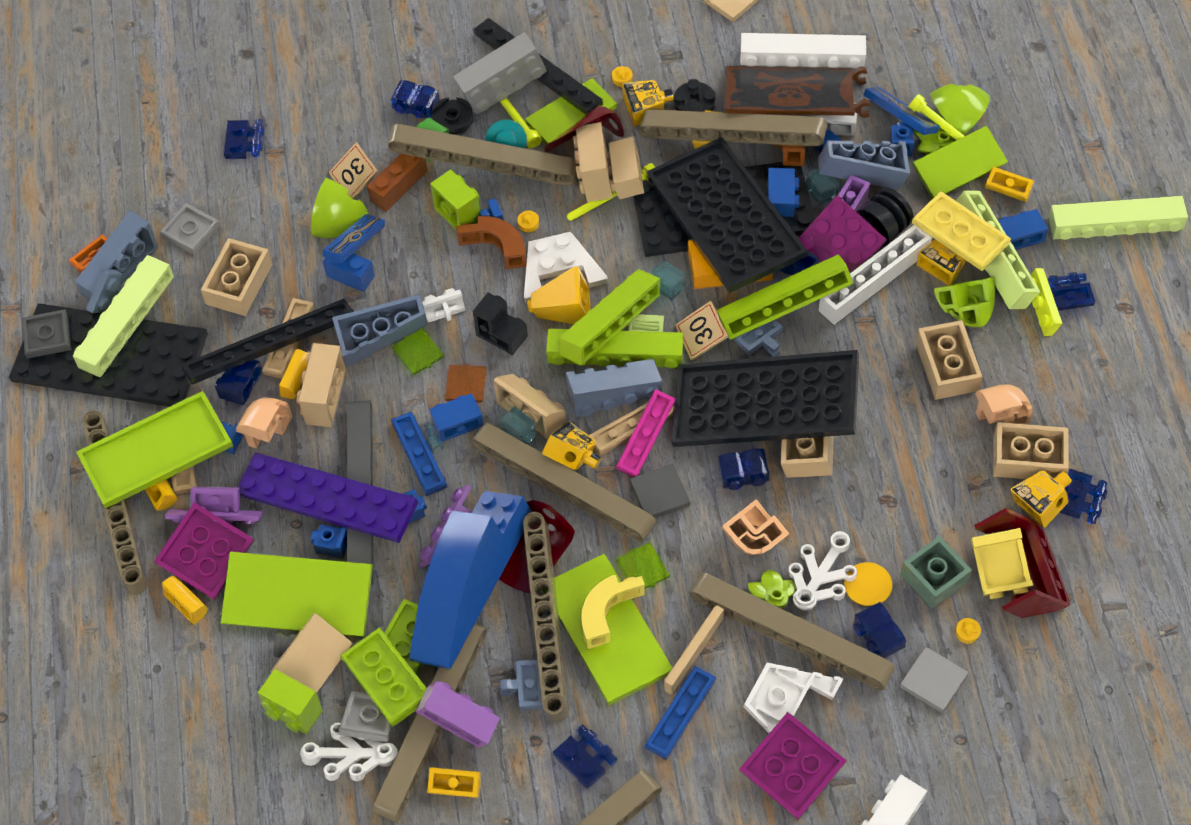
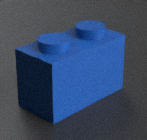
M769 168L768 199L782 217H794L795 208H799V195H795V190H799V177H795V169Z
M1038 209L1026 210L1020 214L1011 217L1006 216L998 220L1006 235L1011 238V243L1015 250L1045 242L1048 228Z
M352 254L342 263L329 258H325L323 261L326 277L362 292H365L375 277L372 261L356 254Z
M472 393L461 395L455 400L437 404L429 409L431 421L441 442L481 428L483 425L481 411Z

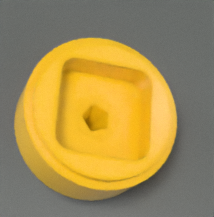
M620 66L612 71V82L616 86L622 87V83L632 82V71L628 67Z
M524 211L519 214L517 221L521 231L530 233L537 230L539 227V217L535 212Z
M971 618L960 620L955 630L958 640L965 644L976 642L981 633L979 623Z

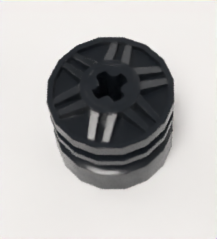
M882 188L857 211L858 214L887 239L882 246L888 245L898 236V233H901L912 223L914 218L913 210L908 201L897 191L890 188Z

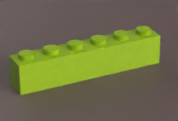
M838 254L716 311L731 340L854 283L847 265Z
M640 269L628 276L607 297L603 298L593 309H590L579 321H576L569 330L561 334L558 341L560 356L582 366L660 296V278Z
M548 329L547 363L554 365L576 364L581 366L560 356L559 337L569 329ZM620 331L582 366L599 365L604 367L618 365L623 367L626 363L654 359L657 367L670 369L679 367V364H682L683 332Z

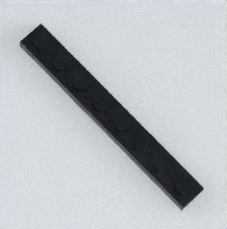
M487 18L474 28L475 35L495 50L515 38L514 35L490 18ZM540 55L547 72L537 78L538 81L585 115L597 106L603 105L602 98Z
M341 299L183 363L182 370L193 385L334 327L332 317L351 313L354 310L345 299Z

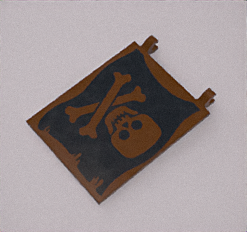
M727 66L725 113L854 116L857 113L860 117L866 118L869 117V110H862L861 108L864 106L869 107L870 101L862 99L854 104L852 80L861 85L866 84V78L859 77V74H867V68L861 66L852 71L851 68Z

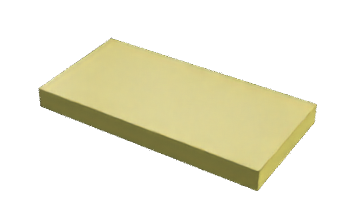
M942 191L912 219V224L981 271L1011 242L1010 237Z

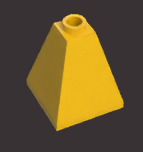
M575 266L532 292L531 299L527 301L528 310L530 313H534L536 318L573 325L585 316L591 309L590 289L579 267Z

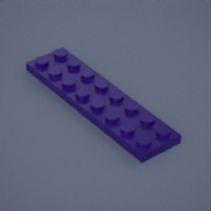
M257 452L254 453L237 486L240 497L400 543L418 505V500L415 497Z

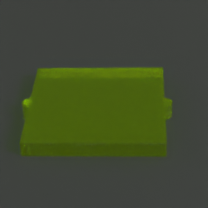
M423 328L410 336H405L404 340L392 346L394 352L413 375L426 368H431L432 364L444 358L442 351Z
M651 542L637 549L632 548L630 552L616 558V562L626 578L642 576L645 589L650 586L653 588L655 584L670 577L669 572Z

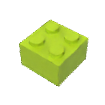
M450 169L430 183L434 209L453 228L457 230V226L478 224L477 216H481L479 194L473 187L470 188L465 183L461 175H456Z
M277 669L273 670L258 691L261 705L266 711L265 714L274 721L279 719L285 722L286 727L295 733L301 731L307 734L323 711L316 691Z

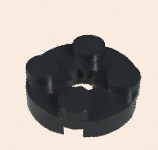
M690 79L688 83L681 85L675 91L676 111H713L715 108V91L697 79ZM692 98H697V99L699 100V102H697V101L691 102V99H692Z
M449 97L444 98L433 106L432 120L447 128L449 134L458 135L463 133L474 122L472 107L469 102L462 98L456 97V100H449ZM449 114H457L455 118H449L448 116Z

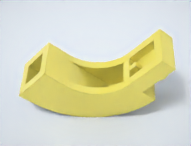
M613 575L598 583L590 591L584 602L581 617L583 637L587 649L611 642L606 615L614 605L645 595V584L642 576L637 578L628 577L618 583L616 575Z

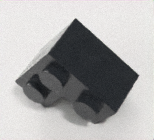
M487 292L473 310L476 336L511 355H514L528 337L527 324L520 318L508 315L507 302L498 295Z

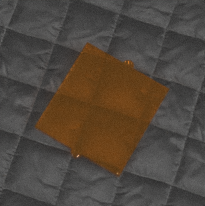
M470 364L465 366L449 365L445 401H452L461 395L472 393L476 402L483 403L486 366H470Z

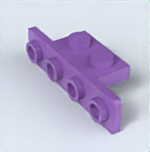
M468 484L462 488L458 487L452 494L451 500L453 501L450 507H446L440 516L442 522L434 528L430 534L432 539L430 544L426 545L419 555L421 560L418 566L421 568L430 564L451 511L472 513L462 506L471 489V486Z
M191 488V506L193 503H196L227 523L242 521L243 524H255L263 516V511L240 510L239 488ZM170 509L165 514L166 519H172L175 523H180L189 509Z

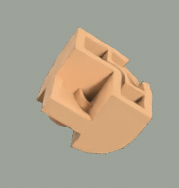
M1001 384L978 390L975 393L979 401L976 410L979 421L987 419L989 424L999 421L1013 424L1030 423L1033 409L1027 396L1020 388L1011 384Z
M267 397L253 401L240 419L236 432L244 434L250 447L257 448L261 440L269 443L274 433L284 434L292 419L288 403Z
M757 499L721 527L732 543L740 551L749 555H761L769 551L789 534L775 515L770 517Z

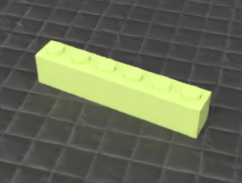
M963 191L956 202L1006 235L981 192ZM1011 242L985 268L989 276L994 277L995 287L1009 309H1026L1040 293L1039 288Z
M1183 196L1052 205L1049 214L1053 239L1063 240L1079 237L1133 235L1136 233H1156L1162 231L1176 232L1184 230L1188 219Z
M149 255L138 264L134 274L126 280L119 294L114 296L111 305L101 314L97 324L89 330L85 340L75 349L73 358L78 368L101 378L174 278L170 264Z

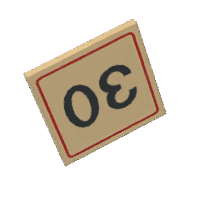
M355 143L330 170L329 174L335 182L349 190L348 195L354 199L379 171L360 145Z
M709 301L675 324L677 331L683 332V344L692 361L729 337L712 301Z

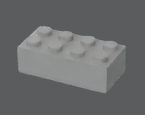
M523 32L453 77L473 111L478 115L488 110L489 107L497 102L504 100L513 92L522 89L529 82L541 77L547 70L537 49L527 34Z

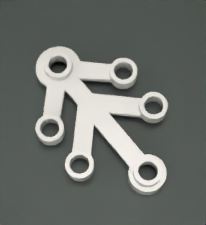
M835 532L831 536V549L819 568L814 557V547L810 544H805L801 547L800 556L806 561L811 577L807 587L802 576L803 566L800 563H792L789 566V576L794 579L797 588L793 595V603L798 609L810 610L815 607L817 601L828 598L842 600L845 597V587L842 584H834L829 589L819 591L817 589L821 584L842 579L852 582L856 579L857 569L852 565L829 572L839 554L847 551L850 546V538L845 532ZM839 542H841V543H843L844 545H843V546H837L836 544L839 543ZM806 550H809V551H811L812 553L809 554V555H806V554H804L803 552L806 551ZM799 569L800 572L793 573L792 570ZM852 571L854 574L849 576L846 572ZM835 590H841L842 593H841V594H835L834 591H835ZM808 598L809 601L803 602L801 599Z
M334 723L330 731L332 738L339 740L346 748H319L315 743L309 742L300 751L302 762L309 766L317 764L321 758H344L337 764L330 763L324 767L325 778L329 781L338 779L340 774L348 768L350 778L354 781H360L365 777V774L376 766L387 767L392 765L398 754L396 746L392 743H381L376 740L357 738L364 740L371 747L362 748L350 736L339 735V732H335L339 730L341 723ZM360 759H369L362 765L356 763Z

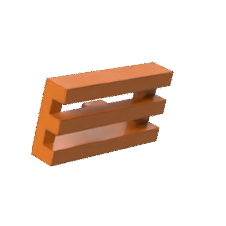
M103 234L70 258V264L75 266L78 272L82 273L99 251L97 248L104 244L107 238Z

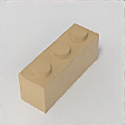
M629 137L610 142V152H607L609 174L613 178L610 179L612 191L617 192L619 200L643 194L644 187L639 153L634 138Z

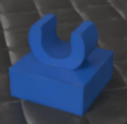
M496 198L488 200V209L481 210L480 215L503 220V214Z

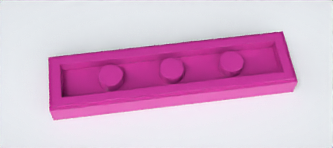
M655 389L616 466L617 470L631 477L639 475L675 403V398Z

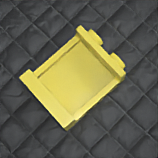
M1020 528L973 537L971 539L983 596L989 595L990 600L1004 597V592L1013 591L1014 595L1029 592L1028 588L1033 586L1021 540Z

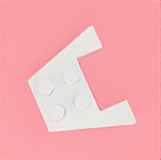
M571 232L529 241L524 301L526 304L531 299V293L542 287L540 280L559 276L575 266L584 271L589 288L608 284V277Z
M767 663L743 707L770 733L787 712L792 716L795 715L809 688L833 700L843 678L837 676L833 678L823 676L822 673H808L798 671L796 668Z

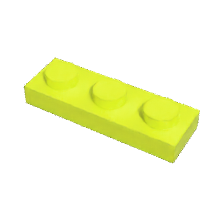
M1035 268L1031 273V277L1039 288L1040 293L1032 301L1043 335L1053 336L1062 325V321L1044 269Z

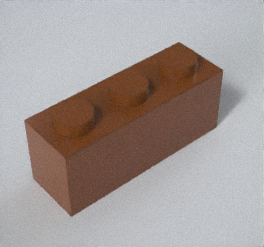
M400 154L367 186L370 202L387 212L428 171L426 158Z

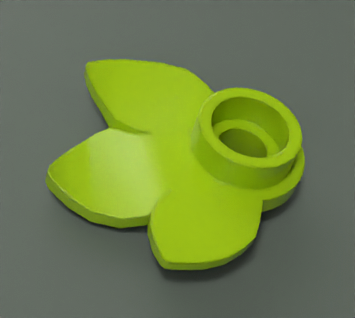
M940 127L937 133L922 135L913 129V134L922 140L917 149L921 153L930 154L954 142V138Z
M766 570L762 574L761 582L748 583V590L752 595L783 609L787 605L789 597L794 595L796 585L793 580L783 581L778 572Z

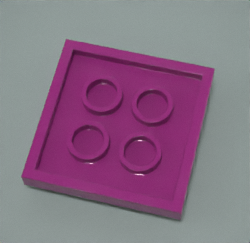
M839 195L830 202L798 238L808 251L807 258L814 265L839 254L847 265L849 273H852L869 260L887 241L883 235Z
M193 503L154 563L213 600H216L226 585L230 552L247 553L255 540L198 504Z
M787 712L740 767L739 771L794 818L799 820L847 760Z

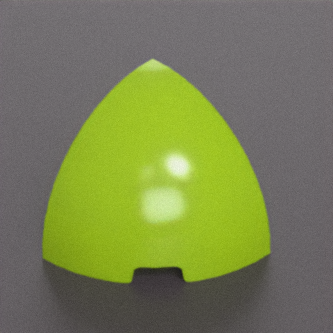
M949 84L936 89L930 94L932 101L943 118L963 135L982 117L990 101L989 94L981 88L970 84L967 86Z
M325 178L314 203L311 217V234L320 238L339 237L360 218L369 213L360 200L352 199L348 195L349 190L331 179Z
M994 277L934 288L935 296L943 311L950 313L958 321L962 320L965 326L982 327L991 318L995 302Z

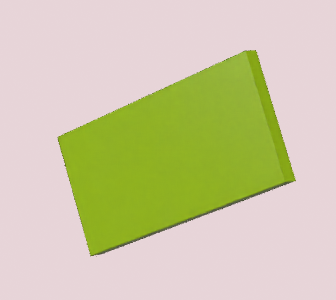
M201 391L76 453L106 509L233 447V444L204 391Z
M230 552L221 624L301 631L312 614L316 613L342 635L365 637L373 565Z
M604 553L554 579L559 620L605 701L610 706L667 677L672 670V666L632 599L614 605L606 615L611 642L587 649L583 637L581 617L582 608L588 594L598 583L610 576L616 575L618 583L621 582ZM548 589L543 590L544 594L548 592Z

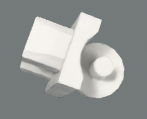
M453 288L445 290L443 295L438 297L433 295L426 296L422 302L428 323L444 317L447 321L452 320L451 315L466 311L461 291H455Z

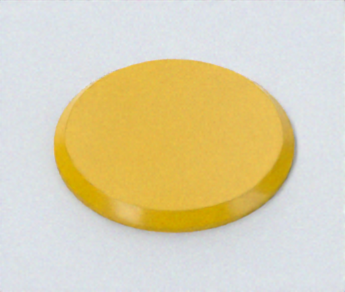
M871 562L854 565L857 569L856 579L852 582L844 580L847 595L854 602L864 606H875L883 603L892 591V579L889 573L882 566ZM852 571L847 572L849 576L854 574Z

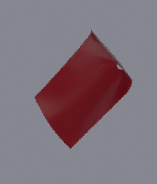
M599 105L548 143L544 151L546 153L572 139L573 136L577 135L576 129L583 125L601 122L602 126L614 135L622 138L624 137V128L615 112ZM610 119H612L615 122V124L618 127V130L612 126Z
M537 500L527 501L532 512L540 513L548 526L551 524L556 528L555 531L549 529L554 567L572 542L575 530L550 505ZM543 509L552 512L555 519L546 515ZM535 524L531 529H537L541 524ZM523 533L499 580L512 588L531 594L525 536ZM543 545L537 546L534 551L541 550ZM546 567L539 568L536 573H542Z

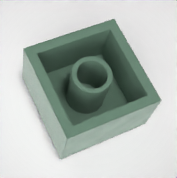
M938 536L903 562L900 575L930 608L934 609L969 583L972 569Z

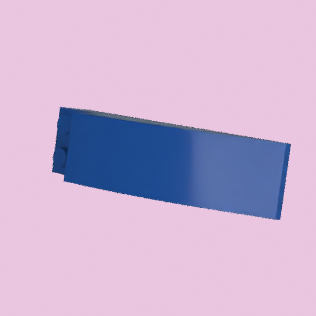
M484 491L472 513L451 511L433 553L421 592L409 656L411 662L451 669L524 533V518L529 513H532V510L523 496Z

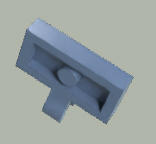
M102 270L86 309L91 313H103L108 309L112 298L121 291L119 281L122 273L117 270Z
M775 319L734 338V342L749 356L763 346L770 357H775L780 354L777 350L780 348V345L773 339L783 332V326Z
M538 659L515 661L517 679L500 680V695L509 696L518 692L519 711L544 709L542 705Z

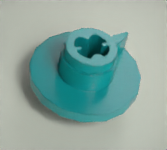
M501 119L494 122L488 128L485 141L526 148L527 135L523 127L517 122L510 119Z

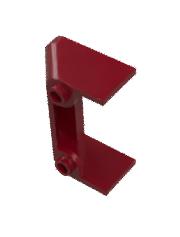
M1005 508L974 525L976 530L987 535L1018 528L1021 529V540L1033 586L1028 588L1029 592L1012 596L1011 602L1002 606L1003 611L1021 618L1060 611L1070 606V600L1047 536L1038 522Z

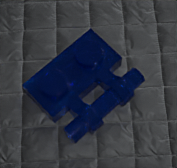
M256 119L255 125L250 127L248 120L227 121L224 147L225 159H246L247 152H251L253 157L260 156V151L263 149L261 138L265 130L262 119ZM248 137H253V140L248 142Z
M1071 272L1066 276L1058 277L1057 275H1051L1047 278L1058 311L1094 306L1095 298L1090 283H1080L1087 281L1086 273L1077 274V272Z
M1069 469L1068 476L1072 483L1064 488L1069 501L1059 513L1079 519L1081 513L1085 512L1088 514L1087 522L1089 524H1096L1097 518L1102 513V501L1106 499L1108 493L1106 489L1108 483L1104 480H1099L1097 485L1091 484L1092 475ZM1087 494L1093 496L1092 503L1085 501Z
M581 725L576 732L582 739L577 742L570 736L553 751V756L586 789H589L605 774V769L601 764L607 761L612 766L617 762L618 758L612 753L613 750L608 745H604L597 739V734L592 729L588 730L584 725ZM589 745L597 752L594 757L585 750Z

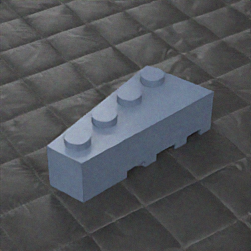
M827 141L818 157L819 173L822 175L847 180L850 175H853L872 185L900 190L910 174L905 141H898L897 144H890V141H882L880 144H871V141H863L861 144H855L853 141Z
M131 210L127 213L75 280L80 294L90 300L102 270H117L122 273L119 285H121L136 270L138 264L147 255L151 256L159 248L151 225L147 220Z
M419 294L332 317L346 368L427 325Z
M654 359L626 363L622 368L609 365L602 371L594 372L593 368L584 369L582 374H575L574 371L566 372L568 398L576 418L590 416L594 412L601 410H611L615 406L625 403L632 404L646 397L651 398L655 389L662 392V379Z

